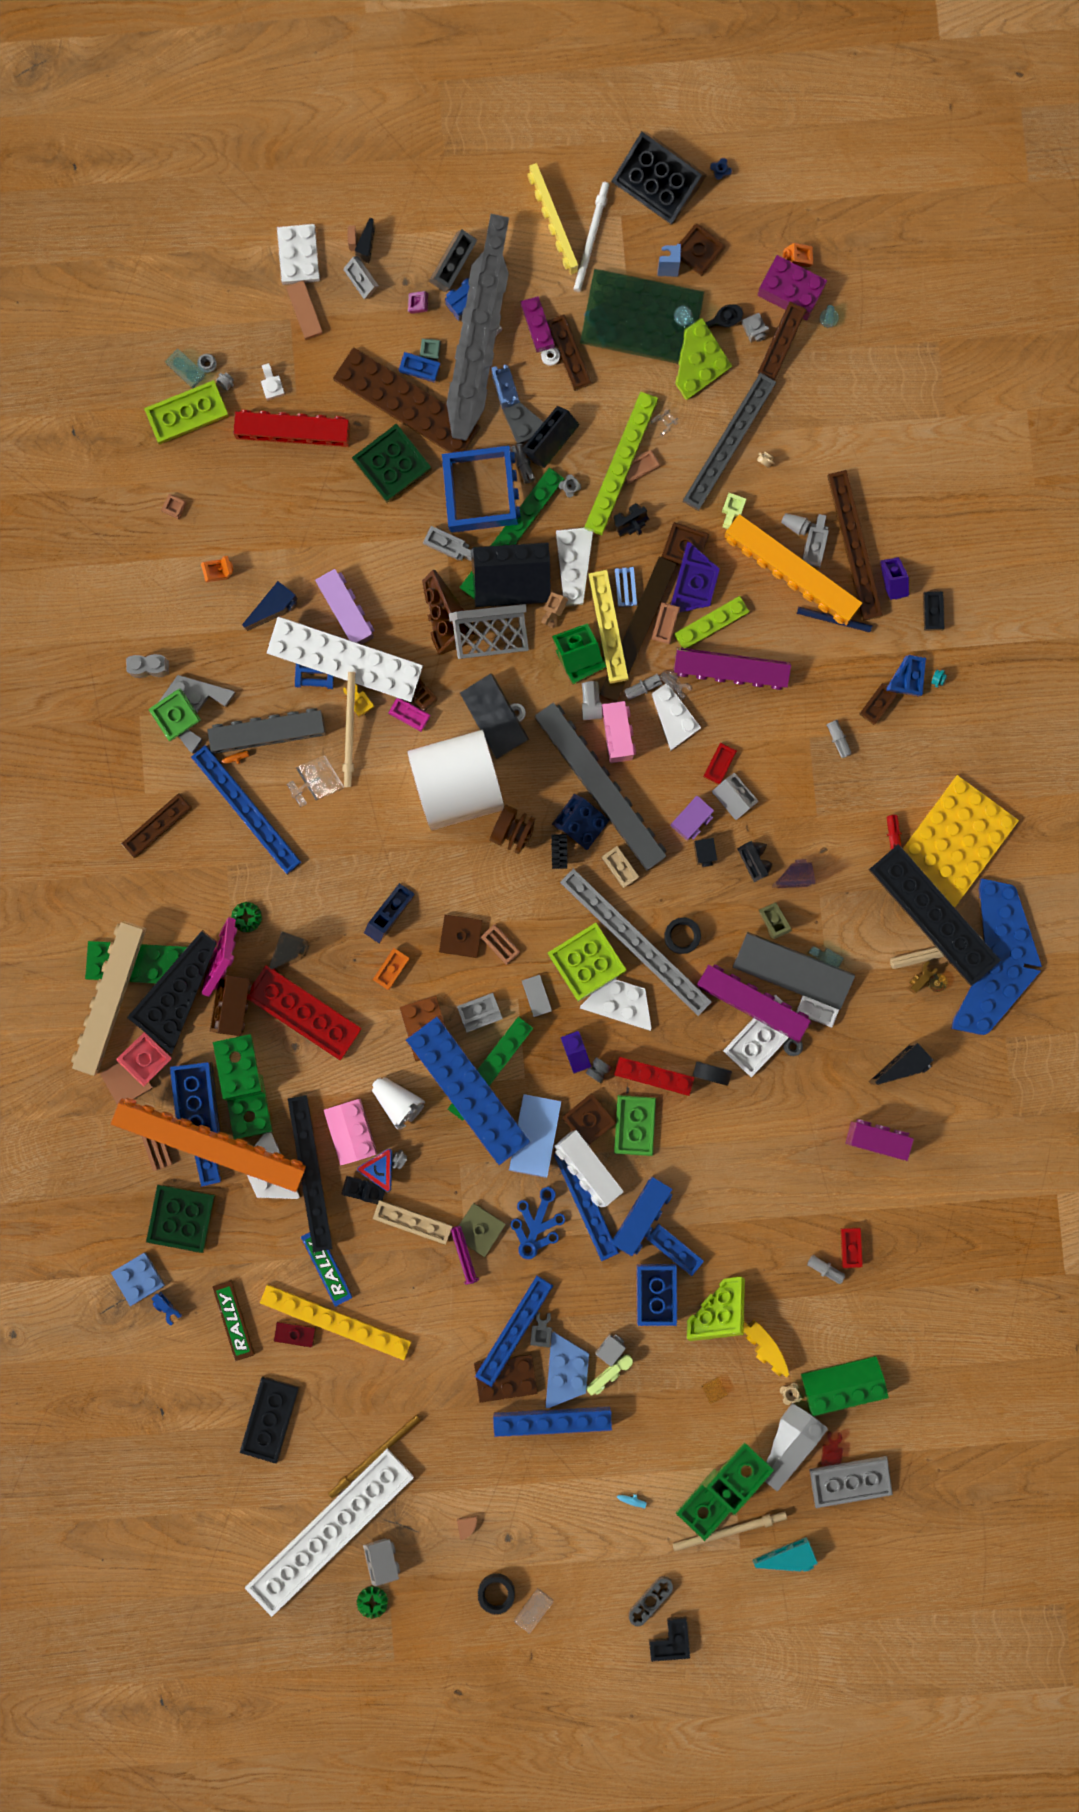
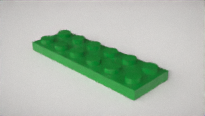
M88 941L85 979H102L104 974L102 967L104 962L109 959L108 949L111 942ZM141 944L129 982L156 984L187 947Z

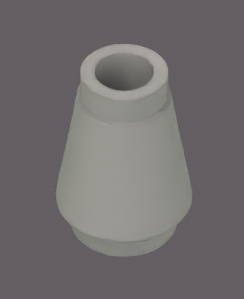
M785 513L781 522L799 536H805L811 525L808 518Z

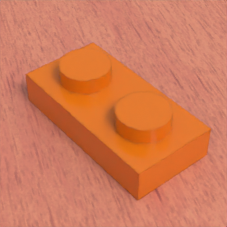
M393 948L373 980L387 990H390L410 958Z

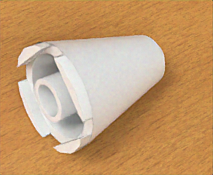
M386 1077L378 1078L372 1085V1092L398 1130L406 1127L404 1124L406 1121L412 1122L424 1107L422 1104L425 1101Z

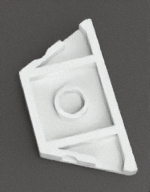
M614 979L592 993L580 1006V1009L651 1031L645 988Z
M272 1132L264 1134L255 1145L265 1148L267 1152L272 1154L274 1152L280 1153ZM247 1175L257 1198H300L298 1190L293 1192Z

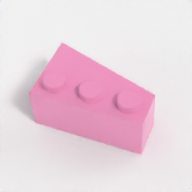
M625 701L602 704L610 763L633 760L634 755H636L635 743L632 744L631 736H633L632 725L628 723V718L630 717L629 706H625Z

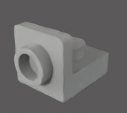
M759 313L742 320L741 323L750 343L753 341L760 342L767 337L769 327L765 326Z

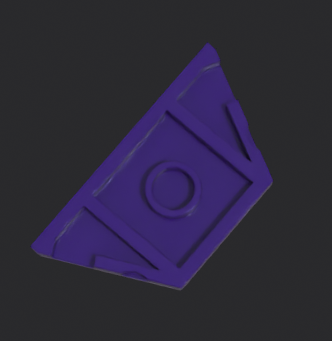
M690 542L686 544L671 605L680 607L679 612L710 606L720 570Z

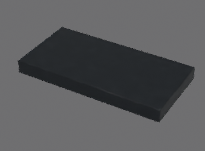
M493 673L460 692L479 729L483 730L485 739L496 759L501 758L529 740Z
M265 1376L261 1377L239 1453L275 1464L278 1463L299 1386Z

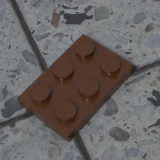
M532 1354L510 1357L492 1387L476 1378L480 1403L538 1394ZM484 1361L474 1363L475 1374H477Z

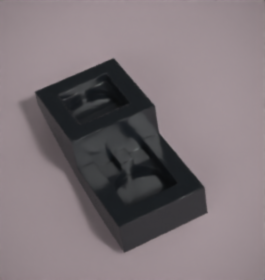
M346 1175L341 1194L378 1205L379 1200L383 1201L385 1190L373 1182Z

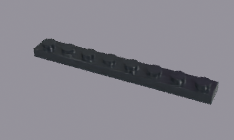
M304 1095L288 1098L297 1158L303 1163L302 1165L306 1166L301 1182L313 1253L333 1249L308 1097Z

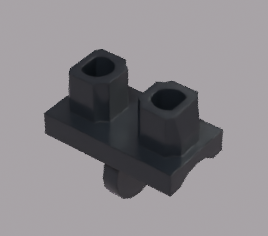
M635 503L630 506V515L627 517L623 513H618L613 517L617 533L620 537L627 533L631 535L634 532L638 536L642 535L641 528L646 526L645 523L649 521L645 507L641 508Z

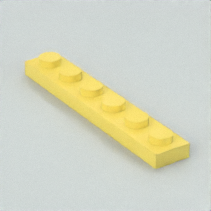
M537 163L530 165L528 178L530 184L535 185L537 201L542 202V213L544 218H548L550 222L548 225L552 236L555 235L557 239L555 242L559 253L562 252L564 256L562 259L563 265L566 270L569 269L571 275L577 273L578 263Z
M603 570L589 573L609 682L612 684L627 681L629 679L608 572Z

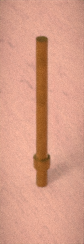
M416 1414L349 1475L343 1476L338 1481L339 1483L328 1492V1495L333 1499L343 1489H346L386 1449L389 1450L421 1421V1418Z

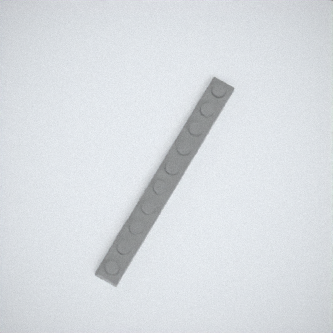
M574 869L561 880L560 883L697 1016L711 1003L691 981Z

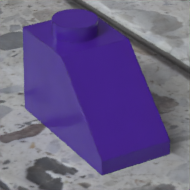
M900 558L880 560L885 590L890 600L908 597L909 576Z
M579 1031L560 1037L573 1074L591 1068Z

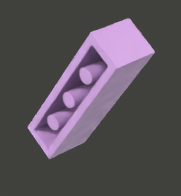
M333 569L317 578L315 581L348 639L359 644H364L373 639L372 632L375 630L370 621L365 622L362 617L365 613L360 605L356 606L353 600L356 597L352 590L346 589L344 585L346 580L341 572L337 573Z

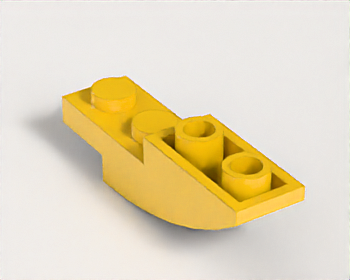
M754 1319L749 1325L744 1321V1333L747 1334L746 1339L754 1346L758 1343V1346L754 1349L757 1353L756 1357L764 1364L766 1362L770 1363L773 1366L771 1370L778 1376L783 1374L785 1377H788L789 1372L783 1355L771 1336Z

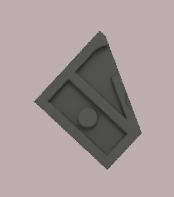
M521 403L503 409L504 416L517 444L528 442L543 423L541 419Z

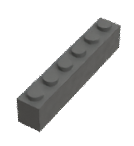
M317 708L307 709L306 713L299 714L298 711L287 713L288 716L280 717L279 714L270 715L268 716L269 719L264 720L252 718L250 722L246 723L234 721L228 726L215 724L212 725V728L207 729L210 749L213 754L326 736L323 713L321 710H317Z

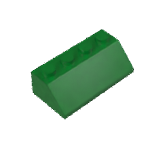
M877 1356L801 1374L809 1411L812 1416L889 1398Z

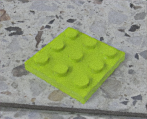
M597 923L592 924L547 953L578 1002L627 972Z

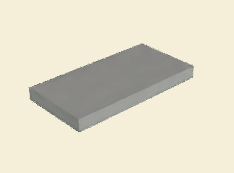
M886 1456L809 1469L815 1508L893 1495Z

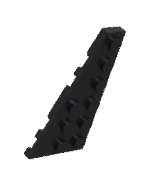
M204 930L196 936L127 1017L170 1054L174 1051L217 944V941Z

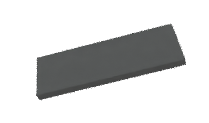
M747 932L733 964V968L839 1010H841L855 978L853 973Z

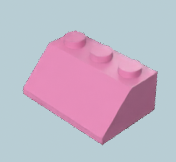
M361 1098L324 1110L340 1166L378 1154Z

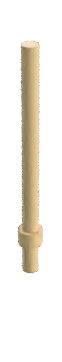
M348 672L345 763H343L342 769L344 772V787H351L352 772H354L352 757L356 672Z
M785 1511L771 1516L770 1514L763 1515L760 1519L715 1531L706 1541L698 1536L673 1543V1549L675 1552L765 1526V1528L773 1526L772 1523L786 1520L787 1516Z

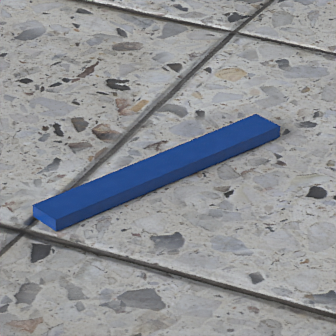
M206 745L191 756L287 875L302 863Z

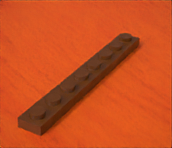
M847 470L830 473L827 477L857 599L862 602L860 607L862 619L866 621L882 617L883 614Z

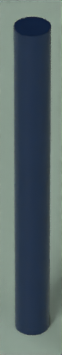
M799 606L796 613L869 633L872 629V625L850 620L847 625L844 623L840 624L834 620L833 615Z

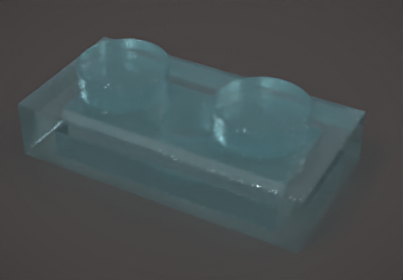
M178 348L165 361V364L192 389L206 376Z

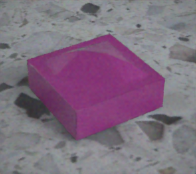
M426 291L409 293L408 312L411 314L427 312L428 293Z

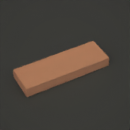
M304 281L286 286L305 340L322 335L323 332Z

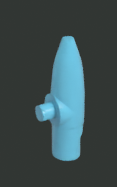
M636 1494L631 1497L617 1495V1498L624 1503L646 1508L647 1503L639 1500Z

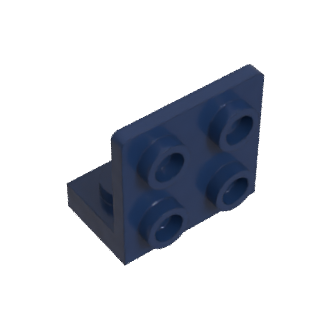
M574 794L552 825L566 833L585 850H588L607 825L609 819L587 800Z

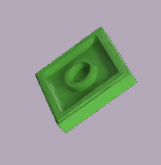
M181 688L148 709L168 741L174 740L202 721Z

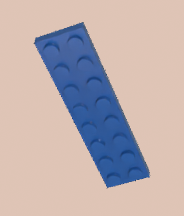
M435 1017L406 1039L407 1043L498 1165L530 1143L521 1128L438 1017Z

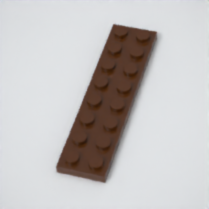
M354 347L333 377V380L449 453L466 451L480 429V426L476 424L466 441L452 438L446 404Z

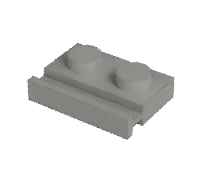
M493 993L457 1006L466 1032L503 1019Z

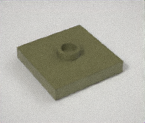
M475 1203L472 1204L459 1224L467 1246L483 1257L486 1256L506 1225Z

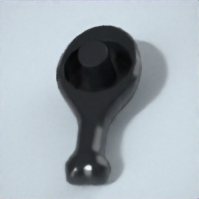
M725 305L719 309L712 320L705 323L708 328L714 326L732 327L741 321L744 312L738 305Z

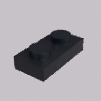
M943 591L923 593L924 631L944 630Z

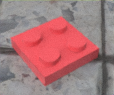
M144 1032L116 1060L144 1087L172 1058Z

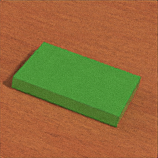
M617 1096L615 1154L653 1156L656 1098Z

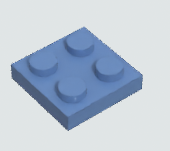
M146 1252L111 1272L130 1306L165 1286Z

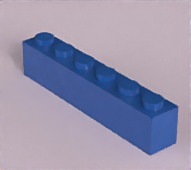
M610 1407L498 1412L493 1414L494 1437L612 1431Z

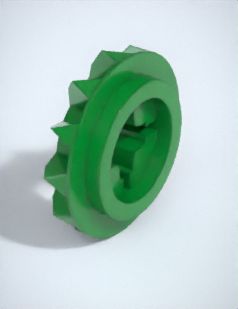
M243 902L237 904L232 910L231 918L236 919L235 927L237 930L247 933L259 927L262 921V913L257 905L251 902ZM245 909L249 915L254 916L248 919L247 925L244 919L239 918L244 915Z
M376 1586L364 1588L357 1597L358 1611H360L363 1617L370 1619L380 1617L388 1606L386 1593ZM372 1595L374 1602L378 1603L374 1605L373 1610H371L370 1604L366 1603L370 1601Z

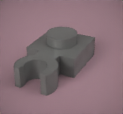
M537 1312L535 1318L538 1326H532L530 1346L550 1348L552 1328L546 1326L551 1319V1315L547 1313L546 1320L542 1321L540 1319V1312Z

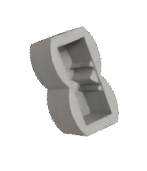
M153 654L147 657L133 655L126 658L127 672L135 678H145L149 675L154 677L169 675V661L162 655Z

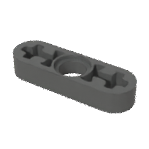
M661 1576L657 1578L630 1609L629 1620L632 1625L642 1626L671 1594L673 1585L668 1577ZM667 1582L668 1589H662L659 1593L662 1597L659 1598L653 1590L655 1589L658 1592L661 1588L660 1583L665 1584ZM648 1596L656 1598L654 1606L646 1605L645 1599ZM642 1604L645 1609L641 1613L642 1619L640 1620L637 1618L636 1620H634L633 1613L638 1614L642 1610V1607L640 1606Z

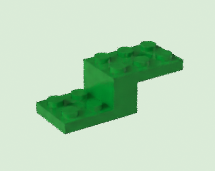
M249 1034L213 1042L222 1098L227 1101L234 1140L273 1132L263 1076L258 1071L252 1035ZM235 1052L240 1053L241 1059L233 1063L231 1055ZM254 1112L255 1119L252 1122H247L245 1120L246 1113Z
M744 1442L719 1471L712 1470L675 1514L701 1539L706 1541L730 1512L735 1515L774 1470ZM748 1465L751 1468L750 1475L742 1476V1467ZM701 1507L708 1509V1515L704 1518L698 1516V1510Z

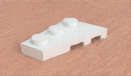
M668 683L652 693L669 749L672 751L699 731L701 727Z

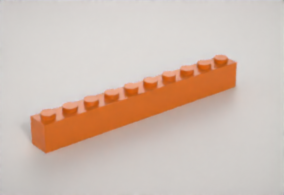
M122 1098L119 1101L111 1121L113 1126L293 1192L297 1191L306 1167L299 1160H288L280 1153H269L261 1146H250L242 1139H231L229 1135L223 1132H212L207 1126L193 1125L188 1119L181 1118L180 1120L174 1118L173 1114L169 1112L161 1113L155 1111L154 1107L136 1104V1101L130 1098Z

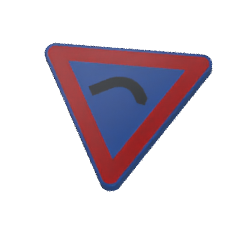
M391 1149L383 1151L357 1168L358 1172L387 1192H390L392 1187Z

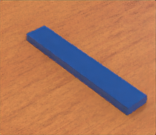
M554 1154L601 1261L619 1254L617 1247L610 1244L613 1238L599 1207L591 1199L592 1195L588 1190L585 1191L581 1187L579 1178L568 1170V1164L565 1160H561L557 1154Z
M539 1276L535 1277L475 1375L476 1378L490 1387L493 1386L551 1291L552 1284Z

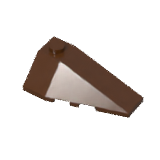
M432 570L422 580L425 601L429 604L430 608L428 620L432 621L433 632H431V638L438 655H442L456 649L453 621H450L449 614L464 611V609L437 571ZM464 623L459 624L460 632L465 636L470 628ZM472 631L468 639H473L477 634Z

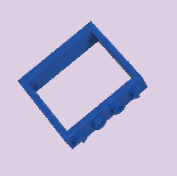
M510 446L442 454L447 519L451 533L518 525L521 511L520 506H516V500H519L518 488H515L514 482L518 481L517 471L513 470V464L516 463L515 452H511ZM505 457L510 514L457 520L452 463Z

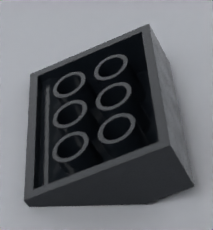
M641 131L611 182L672 225L695 195L707 174L648 132Z
M549 543L473 547L471 549L475 608L547 603L551 594Z

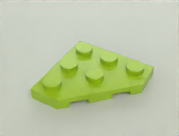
M702 318L686 328L684 332V343L681 349L679 371L675 384L685 400H687L732 367Z
M742 1276L723 1279L713 1295L710 1294L701 1304L700 1310L695 1315L692 1314L687 1320V1339L689 1341L743 1335L745 1279Z

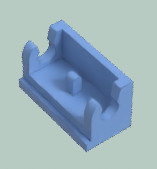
M677 244V246H663L661 250L669 251L671 255L659 257L657 276L678 277L681 244Z
M505 364L502 369H498L496 366L492 367V377L502 410L520 403L508 365Z

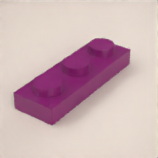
M539 296L521 301V307L536 353L555 348Z

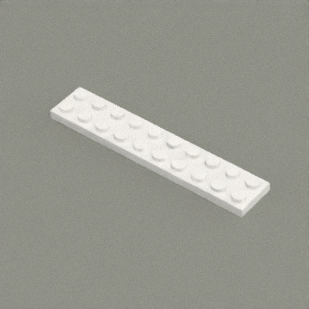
M386 1449L245 1586V1589L272 1617L393 1499L414 1476L390 1450Z

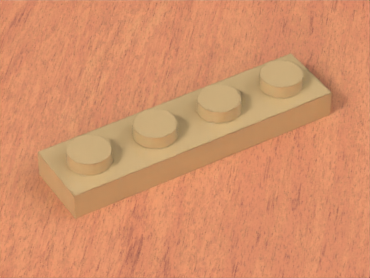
M379 1200L373 1216L374 1220L445 1245L452 1225Z

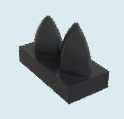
M750 841L737 849L753 882H757L768 876L772 863L760 859V856L766 850L767 844Z

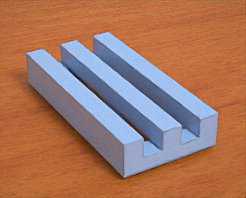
M634 567L616 568L615 580L618 607L637 606ZM621 573H623L625 602L623 603L621 601L619 578ZM627 573H630L632 602H629Z

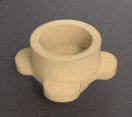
M764 451L763 454L758 453L757 461L770 468L772 463L775 464L772 461L774 457Z
M796 1383L780 1388L785 1405L801 1401L802 1396L798 1392L799 1386Z

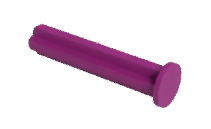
M455 1226L451 1228V1233L466 1279L464 1284H472L479 1281V1277H476L461 1226Z

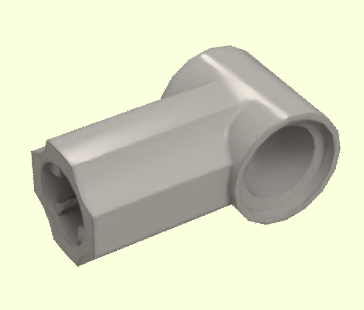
M589 681L582 683L583 720L602 719V705L599 700L598 682Z

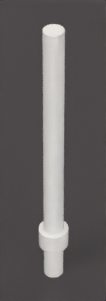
M607 182L602 183L600 193L596 197V208L574 290L577 292H581L602 211L606 207L608 200L606 196L610 184Z

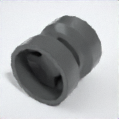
M596 1057L593 1061V1067L589 1068L586 1074L602 1084L605 1079L604 1075L609 1073L612 1067Z

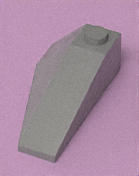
M791 1403L780 1419L771 1453L766 1462L774 1471L765 1482L776 1491L783 1486L828 1429L794 1403Z

